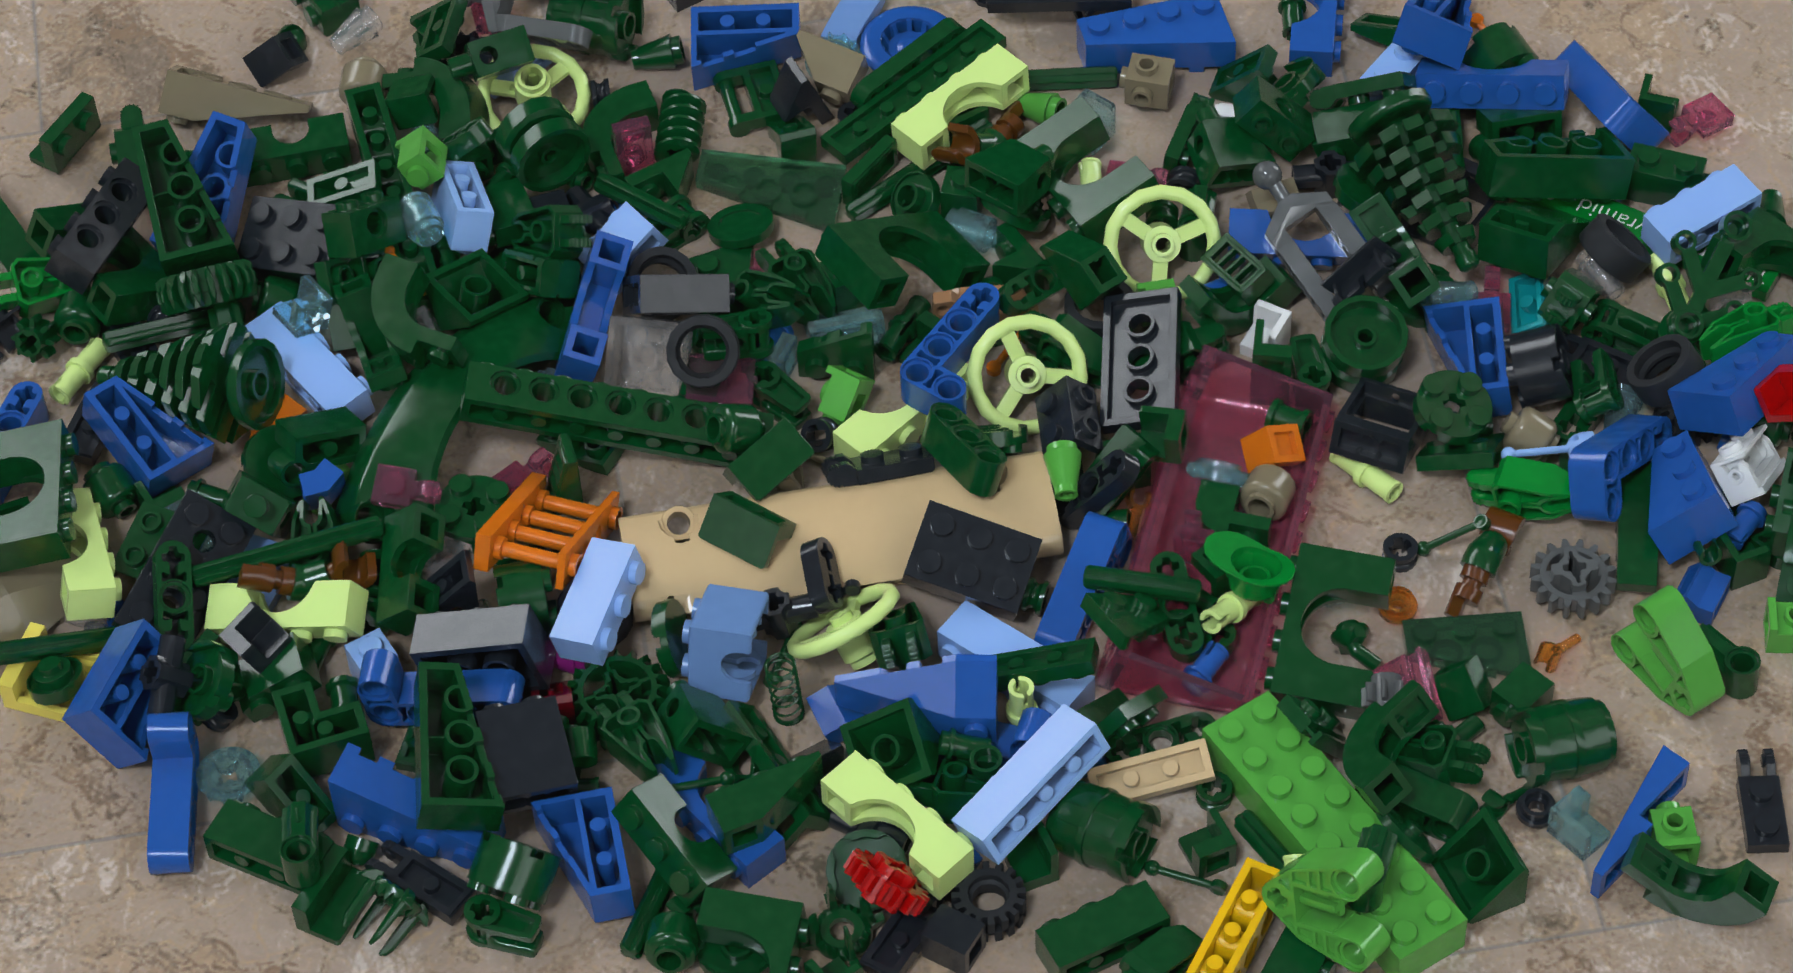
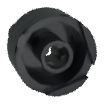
M1558 323L1532 328L1503 337L1506 353L1512 359V363L1506 364L1508 380L1512 387L1519 386L1518 398L1522 409L1528 406L1535 408L1573 397L1571 365L1567 355V351H1570L1566 336Z

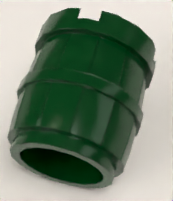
M549 0L546 20L576 24L593 32L588 51L569 50L577 51L584 55H606V57L612 60L625 62L631 59V49L638 47V45L632 43L635 33L642 34L644 3L643 0Z
M1578 697L1567 700L1558 699L1534 708L1526 706L1511 709L1505 716V723L1512 722V733L1504 734L1508 760L1516 778L1525 777L1527 783L1522 786L1526 789L1545 786L1549 781L1581 778L1582 775L1607 768L1609 763H1612L1616 758L1617 736L1614 722L1606 705L1599 699L1595 700L1592 697Z
M1078 781L1049 812L1046 829L1057 851L1074 859L1082 866H1091L1106 871L1112 878L1124 883H1130L1128 876L1137 878L1144 870L1145 863L1152 856L1158 839L1151 837L1153 824L1161 826V814L1155 805L1143 800L1134 801L1121 795L1113 788H1104L1092 783Z

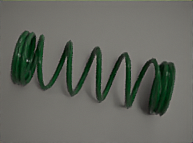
M777 652L770 655L764 664L769 693L771 694L770 700L772 702L773 717L781 725L792 726L799 723L805 714L795 658L789 653ZM776 657H786V658L790 659V660H786V659H775V660L771 661L772 659H774V658H776ZM777 661L787 662L793 667L792 670L777 668L771 672L768 669L772 663ZM779 670L789 671L784 676L773 675L774 672ZM792 681L788 686H773L775 682ZM787 688L794 690L789 695H774L778 690ZM785 702H793L789 705L781 706ZM794 704L799 705L791 714L783 715L777 712V708H788ZM801 709L800 715L793 720L784 721L778 718V716H792Z

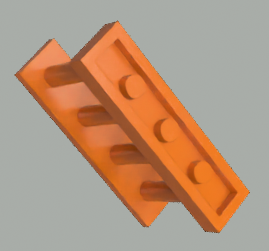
M532 472L476 533L473 569L489 572L498 560H503L504 557L557 569L555 589L563 590L575 577L591 538L607 539L613 530L617 531L619 529L618 518L623 517V509L618 507L620 492L612 491L599 506L550 495V492L545 490L547 475ZM548 510L552 512H557L569 516L586 519V522L546 513L545 511ZM532 525H533V526H537V527H541V528H546V529H550V530H554V531H558V532H563V533L571 534V535H573V537H568V536H564V535H560V534H556V533H551V532H547V531H543V530H539V529H534V528H531V527H532ZM518 541H521L554 550H559L560 552L555 553L517 543Z

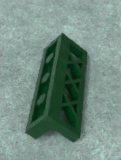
M728 700L726 703L727 707L753 737L752 741L743 751L748 752L751 756L750 775H743L739 770L740 756L730 769L723 767L725 771H730L734 774V784L750 778L758 771L770 770L792 760L754 705ZM812 790L790 813L795 821L785 833L782 832L779 826L775 830L784 837L785 850L787 851L806 828L825 831L829 827L831 814L814 790Z

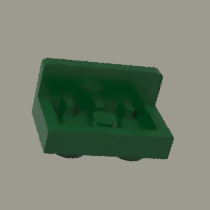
M84 92L77 96L39 138V144L29 154L31 162L59 174L101 127L93 96Z
M1159 684L1131 700H1128L1121 689L1116 688L1081 707L1077 712L1095 722L1106 741L1117 735L1122 739L1138 726L1143 727L1160 714L1156 707L1166 700L1168 696Z

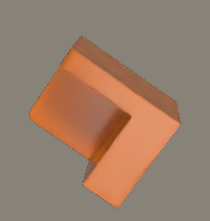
M1297 423L1265 426L1240 439L1248 475L1255 467L1263 464H1273L1280 467L1298 465L1306 461Z

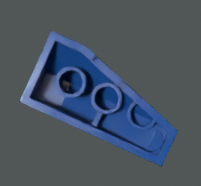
M954 654L942 656V663L922 667L920 661L906 663V669L901 671L888 672L883 668H875L835 675L836 706L867 715L909 697L914 700L939 735L942 730L949 731L950 728H956V733L991 738V742H997V655Z

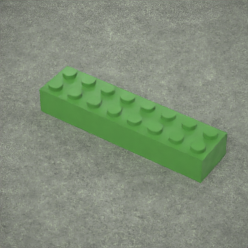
M1269 690L1202 728V738L1206 740L1214 771L1228 775L1233 785L1232 793L1247 810H1251L1291 854H1305L1314 848L1357 847L1363 827H1370L1373 824L1382 825L1376 813L1323 752L1310 745L1308 742L1310 737L1301 734L1276 706L1279 702ZM1397 843L1383 888V899L1380 907L1368 913L1355 912L1356 914L1379 921L1389 932L1391 938L1390 946L1375 960L1385 973H1421L1465 945L1468 919L1411 853ZM1347 904L1345 905L1346 909L1352 910Z

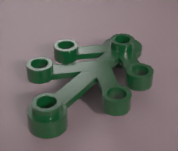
M1732 211L1721 218L1718 225L1721 237L1704 271L1695 248L1697 239L1694 233L1689 230H1681L1672 236L1670 241L1671 248L1676 254L1681 255L1693 293L1686 304L1678 282L1681 276L1680 269L1674 263H1664L1655 270L1654 279L1659 286L1664 287L1672 311L1666 320L1668 335L1680 334L1687 337L1691 344L1697 342L1704 329L1708 328L1713 321L1726 315L1729 307L1736 309L1743 305L1740 301L1732 300L1724 304L1721 309L1701 313L1708 299L1740 290L1749 293L1761 286L1762 275L1755 268H1746L1739 272L1738 275L1717 281L1735 243L1747 239L1752 233V220L1743 211ZM1728 223L1736 225V235L1730 233ZM1680 236L1688 240L1689 245L1687 249L1680 246ZM1663 269H1668L1672 273L1671 281L1664 279L1662 275ZM1745 274H1749L1753 277V286H1749L1745 283ZM1680 320L1688 324V333L1680 330Z

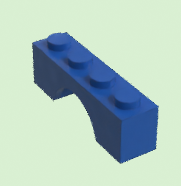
M1306 0L1318 11L1308 19L1292 23L1289 62L1300 57L1309 56L1321 68L1326 77H1332L1333 63H1340L1342 41H1335V36H1342L1343 15L1337 14V10H1344L1345 0Z
M1421 58L1416 71V87L1424 88L1428 91L1432 98L1431 108L1565 110L1569 96V60L1531 59L1520 66L1505 69H1481L1462 63L1460 69L1456 70L1430 58Z
M1230 208L1229 234L1259 261L1266 255L1282 266L1283 269H1286L1265 239V233L1271 221L1268 210ZM1344 213L1363 240L1367 242L1349 213ZM1330 233L1319 239L1309 241L1293 239L1315 270H1331L1333 265H1342L1348 259ZM1236 254L1229 261H1234L1239 255ZM1245 261V262H1244L1242 265H1240V266H1241V267H1244V266L1247 264V262Z
M597 230L592 242V248H590L556 366L555 376L565 375L572 379L594 381L600 367L608 338L607 330L626 272L634 241Z
M673 747L672 749L679 768L678 774L675 775L664 764H655L653 762L658 775L662 773L670 784L708 778L706 762L704 760L676 751ZM707 786L677 791L687 806L674 819L675 823L681 828L686 826L694 834L696 842H704L713 837L723 849L708 819L706 804L701 799ZM776 830L765 841L727 855L738 868L730 878H738L748 888L787 861L784 837Z

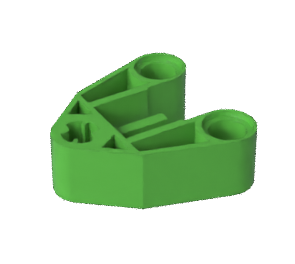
M1667 585L1634 605L1633 615L1636 621L1611 636V645L1617 657L1654 695L1687 716L1694 715L1724 696L1725 686L1713 649L1682 594L1675 587Z
M1314 848L1289 862L1262 887V897L1266 905L1299 940L1352 972L1360 973L1366 970L1390 946L1391 938L1389 932L1379 921L1356 914L1355 911L1345 908L1347 903L1358 900L1384 875L1383 862L1374 851L1368 848Z

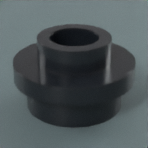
M1533 788L1527 790L1518 798L1515 811L1518 819L1524 825L1532 828H1543L1555 820L1557 804L1548 791ZM1531 809H1539L1542 812H1534Z

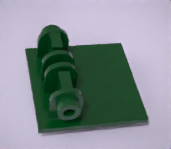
M145 501L142 502L115 557V572L138 578L175 511ZM198 533L193 536V544L197 550L201 551L208 535Z

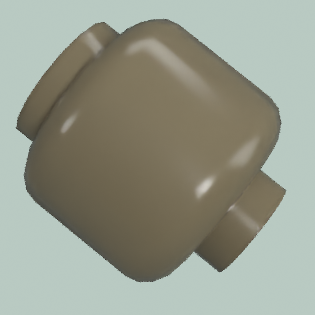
M367 56L355 58L346 63L342 69L339 97L346 104L344 90L380 82L382 88L383 74H388L387 71L374 58ZM382 88V92L385 98L386 90Z
M1530 406L1523 408L1518 414L1511 411L1500 427V431L1505 433L1503 448L1512 447L1515 450L1551 447L1557 446L1560 440V436L1556 434V422ZM1551 454L1518 458L1545 462Z
M1273 464L1259 465L1249 473L1241 488L1240 504L1247 514L1272 518V522L1277 521L1286 514L1296 493L1295 481L1286 470Z

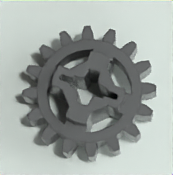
M1562 539L1560 548L1549 543L1547 544L1546 554L1537 552L1535 563H1531L1529 576L1531 578L1530 591L1537 592L1536 602L1538 604L1548 602L1547 612L1549 613L1554 612L1558 608L1562 610L1563 618H1568L1570 611L1577 613L1580 619H1583L1585 610L1589 609L1596 615L1599 613L1600 604L1608 606L1611 594H1615L1617 579H1615L1616 566L1609 565L1610 555L1602 554L1598 556V545L1594 544L1589 549L1583 547L1582 539L1577 541L1576 546H1570L1567 539Z

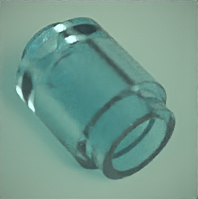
M421 191L406 194L400 200L405 230L409 238L421 247H429L438 243L444 235V221L430 195Z
M964 207L959 210L952 208L948 212L946 220L978 252L986 253L989 248H995V244H997L996 218Z

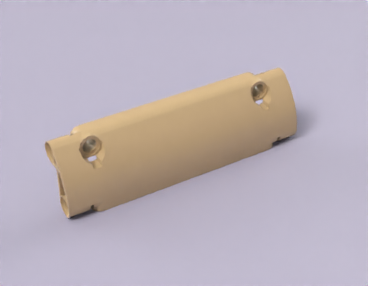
M1042 451L1007 456V462L997 492L991 497H981L970 493L944 467H936L933 472L863 485L857 484L846 487L842 485L840 488L838 486L835 488L829 484L767 494L758 502L752 497H747L746 499L797 524L790 539L777 541L768 567L763 569L732 555L698 536L710 503L690 507L674 506L665 511L618 518L621 542L634 544L646 567L644 580L640 585H637L631 599L635 623L651 620L655 604L671 598L678 600L684 608L688 619H690L695 598L702 599L709 584L762 592L778 587L781 591L788 592L790 597L806 594L808 592L800 549L803 543L819 537L826 538L834 549L842 587H845V582L850 579L858 580L860 582V589L878 583H891L895 586L905 584L901 582L930 500L1042 539L1037 558L1064 554L1063 537L1056 501ZM681 517L686 519L690 525L689 529L681 535L672 533L667 525L673 518Z

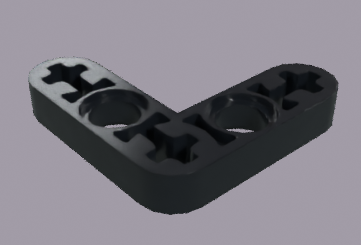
M1116 449L1085 473L1083 472L1081 459L1078 497L1071 501H1059L1055 498L1060 525L1069 529L1078 527L1082 524L1084 517L1089 511L1096 513L1128 489L1138 477L1140 471L1139 459L1121 449Z

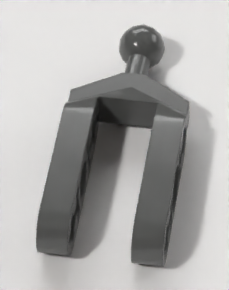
M467 0V7H470L473 3L482 4L487 28L492 34L524 25L530 43L588 51L593 32L588 28L571 23L511 15L514 0Z
M1262 161L1254 167L1252 179L1259 188L1269 190L1278 202L1266 230L1265 239L1325 322L1335 306L1332 302L1334 295L1321 286L1323 280L1287 231L1316 212L1348 258L1366 242L1327 191L1290 194L1281 182L1282 171L1275 162ZM1385 273L1372 286L1369 285L1372 292L1381 299L1396 289L1388 278V273Z

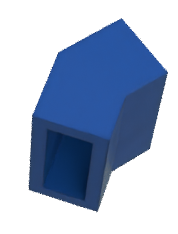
M324 458L315 470L299 474L303 499L311 506V510L319 508V497L321 496L332 504L344 487V472Z
M1701 562L1688 567L1677 590L1684 597L1698 623L1710 624L1712 626L1729 592L1731 576L1720 573L1711 566L1702 565Z
M835 684L827 685L806 698L824 736L829 741L841 743L843 737L839 726L866 715L836 706Z

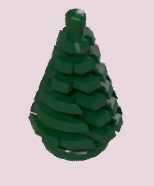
M1411 88L1385 97L1364 110L1349 125L1347 133L1350 139L1356 145L1363 146L1354 156V162L1349 164V169L1359 179L1367 180L1366 184L1375 193L1381 192L1394 210L1400 211V207L1408 204L1409 207L1400 211V216L1410 225L1419 222L1420 225L1416 230L1419 234L1429 241L1438 239L1434 243V247L1444 256L1453 254L1455 257L1454 261L1461 272H1470L1477 268L1480 259L1475 250L1470 246L1476 239L1475 226L1467 224L1473 215L1471 202L1467 201L1464 203L1460 201L1469 195L1467 179H1462L1466 168L1464 158L1460 155L1462 149L1461 136L1456 132V129L1459 127L1457 112L1453 111L1450 113L1449 109H1431L1432 98L1424 88ZM1430 111L1432 121L1424 124L1423 119ZM1381 144V147L1373 150L1371 147ZM1460 178V181L1453 182L1455 179Z
M227 322L217 326L215 329H206L195 335L184 336L173 343L162 344L159 346L158 351L147 350L137 353L136 356L121 359L116 366H102L97 371L96 377L97 383L100 385L110 378L118 376L153 400L155 406L170 417L174 418L176 416L190 428L223 444L226 441L233 444L247 433L248 430H261L270 426L275 421L282 407L285 393V370L282 357L275 344L265 338L255 339L251 332L246 333L247 327L238 322L232 324Z

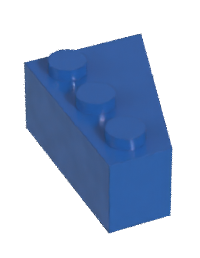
M1408 0L1404 5L1392 43L1401 46L1409 54L1423 55L1459 70L1473 33V29L1470 27L1472 12L1469 11L1471 0Z
M799 3L691 7V70L694 91L714 85L713 77L718 72L773 59H775L778 65L784 63L791 56L793 59L802 57L801 48L796 36L799 29L801 30Z
M1499 296L1423 306L1428 336L1447 370L1462 373L1473 372L1481 378L1482 386L1487 390L1492 401V417L1505 416L1513 411L1510 382L1506 372L1508 361L1503 340L1505 334Z
M1777 331L1763 332L1668 389L1667 392L1679 429L1744 436L1764 417V413L1754 393V388L1777 366L1793 364V334H1782Z
M114 376L84 393L82 416L116 461L126 468L136 482L142 481L152 498L212 464L214 442L206 437L202 439L185 427V422L176 416L172 418L155 406L153 400L118 376Z
M1687 430L1677 436L1666 439L1660 446L1652 450L1648 534L1670 565L1693 552V543L1695 541H1700L1703 546L1712 541L1713 538H1717L1739 525L1707 460Z
M145 619L115 627L62 718L65 723L117 769L145 762L149 753V749L145 748L147 741V709L151 691L143 689L139 676L141 666L146 663L148 657L157 655L161 634Z
M612 786L531 802L538 833L550 852L562 857L559 866L593 921L598 923L634 916L635 907L619 822L611 813L616 807Z

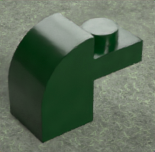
M1205 479L1201 480L1196 498L1195 533L1202 546L1206 538L1212 533L1232 531L1250 537L1269 548L1272 518L1239 512L1240 486Z

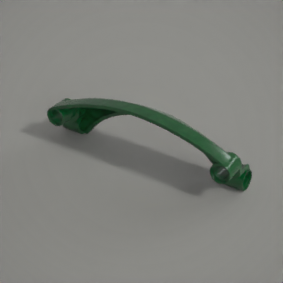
M529 297L528 300L470 328H462L452 335L459 339L469 354L462 368L449 363L445 367L440 366L429 359L423 370L415 367L407 375L408 379L402 381L389 398L357 453L335 509L341 525L358 521V516L359 520L379 516L384 527L385 516L415 502L434 510L435 488L439 467L450 436L459 421L463 384L469 361L490 362L509 368H518L538 361H558L573 306L565 307L557 297ZM383 537L365 542V544H381L378 549H382Z

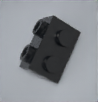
M1066 375L1035 397L1043 455L1046 453L1047 445L1058 440L1073 441L1077 444L1078 449L1082 447L1096 454L1103 450L1096 395L1093 387Z

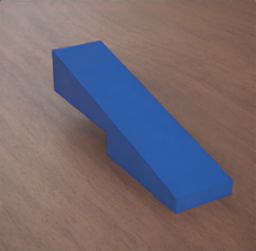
M1665 745L1660 750L1594 869L1590 893L1598 899L1624 873L1620 867L1633 836L1644 832L1651 837L1653 823L1648 821L1650 809H1655L1662 802L1672 801L1686 786L1690 763Z

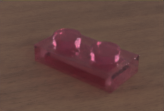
M647 115L611 124L614 150L625 177L655 163L651 125Z

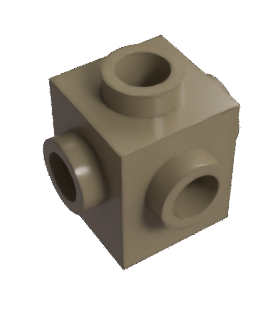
M1132 52L1129 66H1122L1119 79V88H1125V104L1168 110L1175 85V59Z

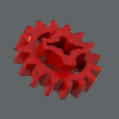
M856 848L843 865V868H845L844 873L852 877L851 881L856 883L855 887L862 892L861 896L869 903L887 910L890 914H896L900 910L907 916L910 913L917 917L930 900V897L927 896L929 893L921 888L922 885L917 882L918 878L911 873L912 869L902 861H897L882 851H877L873 855L868 850L863 852Z

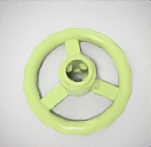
M540 44L530 45L535 58L549 60L556 64L548 71L538 64L531 63L524 65L516 72L514 81L496 79L498 76L481 80L478 83V88L483 94L488 107L490 127L492 129L499 127L501 121L493 112L490 95L516 98L518 105L531 98L552 97L551 88L570 75L574 80L577 92L575 108L571 115L579 126L588 115L592 96L587 74L572 56L556 47Z
M1159 184L1137 190L1118 204L1106 224L1103 245L1107 246L1127 276L1124 282L1133 292H1136V284L1140 282L1133 279L1124 268L1118 251V240L1122 226L1140 238L1142 250L1152 260L1151 281L1167 279L1168 262L1179 254L1181 243L1205 233L1207 251L1221 238V233L1216 216L1203 199L1185 188ZM1162 199L1183 204L1193 210L1198 219L1173 229L1164 222H1153L1147 225L1131 213L1144 203ZM1167 238L1166 247L1159 250L1156 247L1157 240ZM1220 255L1214 259L1215 262L1220 259ZM1202 263L1196 274L1192 277L1202 284H1206L1214 272ZM1178 286V288H1179V290H1180V292H1181V294H1182V299H1186V298H1187V295H1186L1185 292Z
M1035 314L1007 317L988 328L972 348L966 370L969 396L980 415L991 424H999L1013 431H1019L1018 424L1027 425L1028 435L1040 434L1038 419L1023 421L1009 417L1023 394L1037 392L1044 383L1055 384L1066 375L1085 384L1088 381L1085 353L1074 334L1056 320ZM1032 329L1048 333L1063 345L1071 359L1072 369L1045 367L1033 354L1024 352L1015 331ZM1001 339L1010 357L1004 367V375L1010 385L995 408L984 391L982 369L987 353L996 341ZM1026 368L1033 370L1032 376H1029L1026 381H1022L1021 372Z
M878 583L860 589L858 595L843 597L844 601L841 608L825 614H819L818 618L807 620L793 633L787 643L789 654L795 659H810L837 649L844 663L850 664L853 670H858L871 664L876 660V656L868 631L895 607L900 598L896 586L891 583ZM879 600L867 612L861 613V606ZM829 625L825 633L813 637L817 632Z

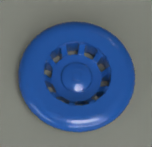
M902 6L887 10L873 18L863 30L860 39V52L866 56L868 66L874 71L947 17L933 9L920 6Z

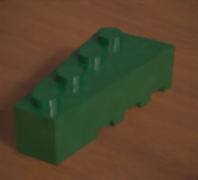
M168 119L131 127L159 260L166 276L218 263L241 260L234 242L222 223Z
M1607 127L1596 128L1595 135L1585 136L1586 132L1583 130L1569 131L1568 138H1560L1552 133H1543L1539 135L1538 141H1532L1525 136L1486 139L1483 142L1475 181L1489 198L1498 201H1505L1508 197L1524 198L1529 201L1557 198L1565 202H1575L1577 199H1592L1597 202L1608 203L1611 199L1626 200L1636 159Z
M418 662L414 682L416 829L499 831L505 805L501 794H498L493 767L491 762H488L485 753L484 739L481 729L477 727L474 718V707L460 663Z

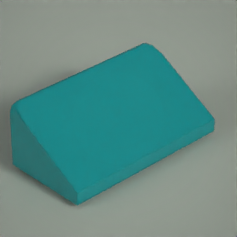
M1521 274L1508 279L1511 334L1550 324L1537 313L1545 300L1540 294L1551 279L1550 276L1547 280Z

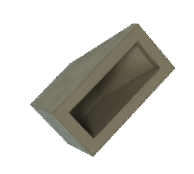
M799 29L796 36L820 97L835 105H839L840 102H851L850 95L852 90L865 77L869 69L866 56Z

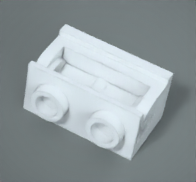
M1766 424L1751 428L1742 437L1729 435L1731 439L1718 449L1719 455L1710 465L1731 507L1766 494L1784 470L1785 458L1779 457L1771 440L1763 434L1768 427Z

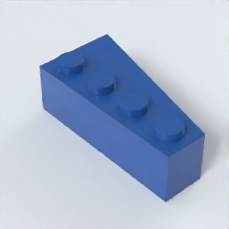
M1168 0L1076 19L1077 51L1083 67L1115 66L1118 74H1120L1122 66H1129L1132 52L1175 59V68H1189V72H1204V67H1222L1235 61L1236 41L1220 0Z
M213 111L189 161L232 241L235 243L257 138L246 122ZM153 232L149 240L157 249Z
M348 742L328 779L338 826L352 834H366L379 838L383 843L386 840H391L401 846L414 849L426 857L437 856L453 861L462 868L470 869L483 831L416 829L415 778L413 779L394 770L395 763L381 756L376 763L359 755L362 748ZM502 816L499 831H489L501 835L503 838L507 833L504 816Z

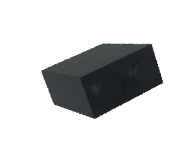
M534 695L523 699L520 703L509 705L493 703L479 711H475V721L477 727H480L482 732L483 746L488 762H491L497 791L498 794H501L505 805L503 815L532 809L531 802L577 793L578 780L556 696L544 698L541 695Z

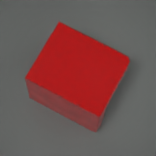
M1781 364L1754 388V393L1767 423L1793 422V364Z

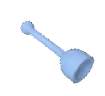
M1593 431L1576 433L1568 439L1566 445L1519 450L1505 447L1501 451V458L1503 459L1506 456L1528 457L1568 453L1570 455L1574 447L1594 436Z

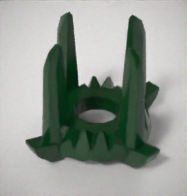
M376 868L364 869L359 874L367 879L345 911L342 919L343 927H347L368 899L376 895V899L358 924L353 938L356 939L386 904L392 906L369 941L370 945L375 943L397 917L405 916L379 952V956H386L394 951L418 921L423 926H427L429 921L428 910L423 903H418L415 900V892L409 887L404 891L397 884L383 877L384 871Z
M829 883L826 885V894H824L828 909L823 910L818 918L816 913L809 916L807 922L810 938L808 944L801 943V948L808 951L818 950L823 956L832 960L839 956L843 961H848L851 966L855 962L859 963L858 957L867 950L872 941L873 930L884 923L885 917L883 912L874 915L870 903L863 897L858 898L860 909L851 904L838 905L833 886ZM839 922H847L854 927L853 934L851 935L847 926H843L844 940L835 939L830 934L831 928Z

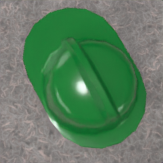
M1214 532L1206 538L1203 545L1205 555L1210 562L1226 572L1231 591L1236 596L1245 600L1272 604L1277 597L1280 586L1291 581L1296 572L1294 563L1287 556L1269 549L1238 532Z

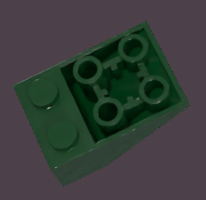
M1528 201L1496 203L1480 220L1477 255L1481 261L1491 263L1495 267L1507 268L1526 274L1531 278L1547 280L1580 243L1579 234L1591 220Z

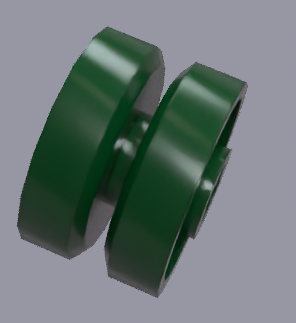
M547 96L531 98L517 105L504 117L497 128L495 137L497 151L511 167L519 182L528 190L536 192L555 190L571 181L587 163L591 150L589 138L574 121L573 116L565 105L558 99Z
M1358 295L1341 301L1332 308L1328 315L1320 341L1321 350L1332 373L1331 382L1348 392L1354 390L1361 377L1390 384L1401 368L1408 342V327L1403 315L1392 303L1377 296Z

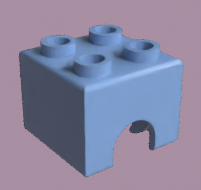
M709 584L702 599L695 598L692 607V620L686 619L682 630V643L688 644V653L684 654L682 660L681 676L688 677L689 686L715 694L721 699L748 702L767 659V641L754 639L757 636V626L762 624V614H768L769 595L767 592Z

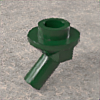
M1351 619L1343 621L1336 626V630L1332 632L1330 638L1332 643L1338 646L1341 654H1350L1351 657L1371 671H1375L1382 659L1362 645L1370 632L1367 624Z

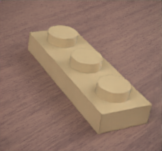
M1205 738L1096 766L1087 772L1089 783L1104 788H1113L1121 795L1134 801L1216 780Z

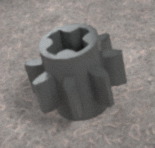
M1394 672L1373 674L1371 682H1365V687L1361 688V707L1367 708L1374 701L1383 706L1405 686L1403 685L1401 675Z

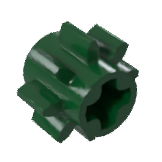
M41 313L34 315L30 320L24 317L18 321L16 325L20 331L11 336V339L15 341V346L18 350L17 354L30 357L32 363L41 359L42 356L48 359L54 355L56 350L52 345L62 339L61 336L57 335L54 327L56 322L42 319Z

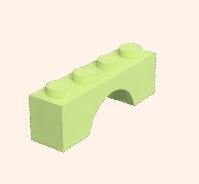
M998 43L987 52L981 53L975 61L960 72L954 73L947 82L935 91L926 94L919 103L907 112H903L891 123L892 137L897 142V151L924 171L937 161L931 155V151L938 146L950 148L948 124L956 115L964 110L982 106L1004 110L1030 90L1028 66Z
M965 363V365L959 370L957 375L962 377L966 382L968 400V398L970 397L966 374L968 363ZM908 405L888 413H871L859 409L832 432L834 456L835 454L843 453L847 457L853 458L860 456L862 452L867 450L879 449L886 452L897 450L900 445L905 443L917 442L919 436L922 435L927 415Z
M90 487L73 488L77 502V511L72 512L76 540L71 541V552L78 559L62 565L60 597L66 620L114 618L116 601L122 600V584L120 577L114 578L113 552H107V528L100 527L102 521L101 506L99 502H93Z
M352 580L315 581L307 596L299 604L286 611L271 612L267 606L264 594L260 591L237 588V583L210 584L204 630L208 628L220 635L239 613L253 601L287 633H295L306 644L312 643V638H323L333 643H345L350 637H361L364 635L369 591ZM220 637L221 643L228 645V644Z
M855 750L821 779L822 803L849 826L869 821H881L897 826L909 836L913 842L909 853L911 873L918 878L917 882L938 900H941L974 871V847L969 838L961 832L955 833L944 824L941 816L933 808H925L914 799L912 792L904 784H896L885 775L884 770L875 760H867Z

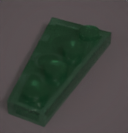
M702 149L695 182L696 187L740 203L763 205L772 214L824 231L827 224H834L838 221L842 202L841 178L847 173V166Z

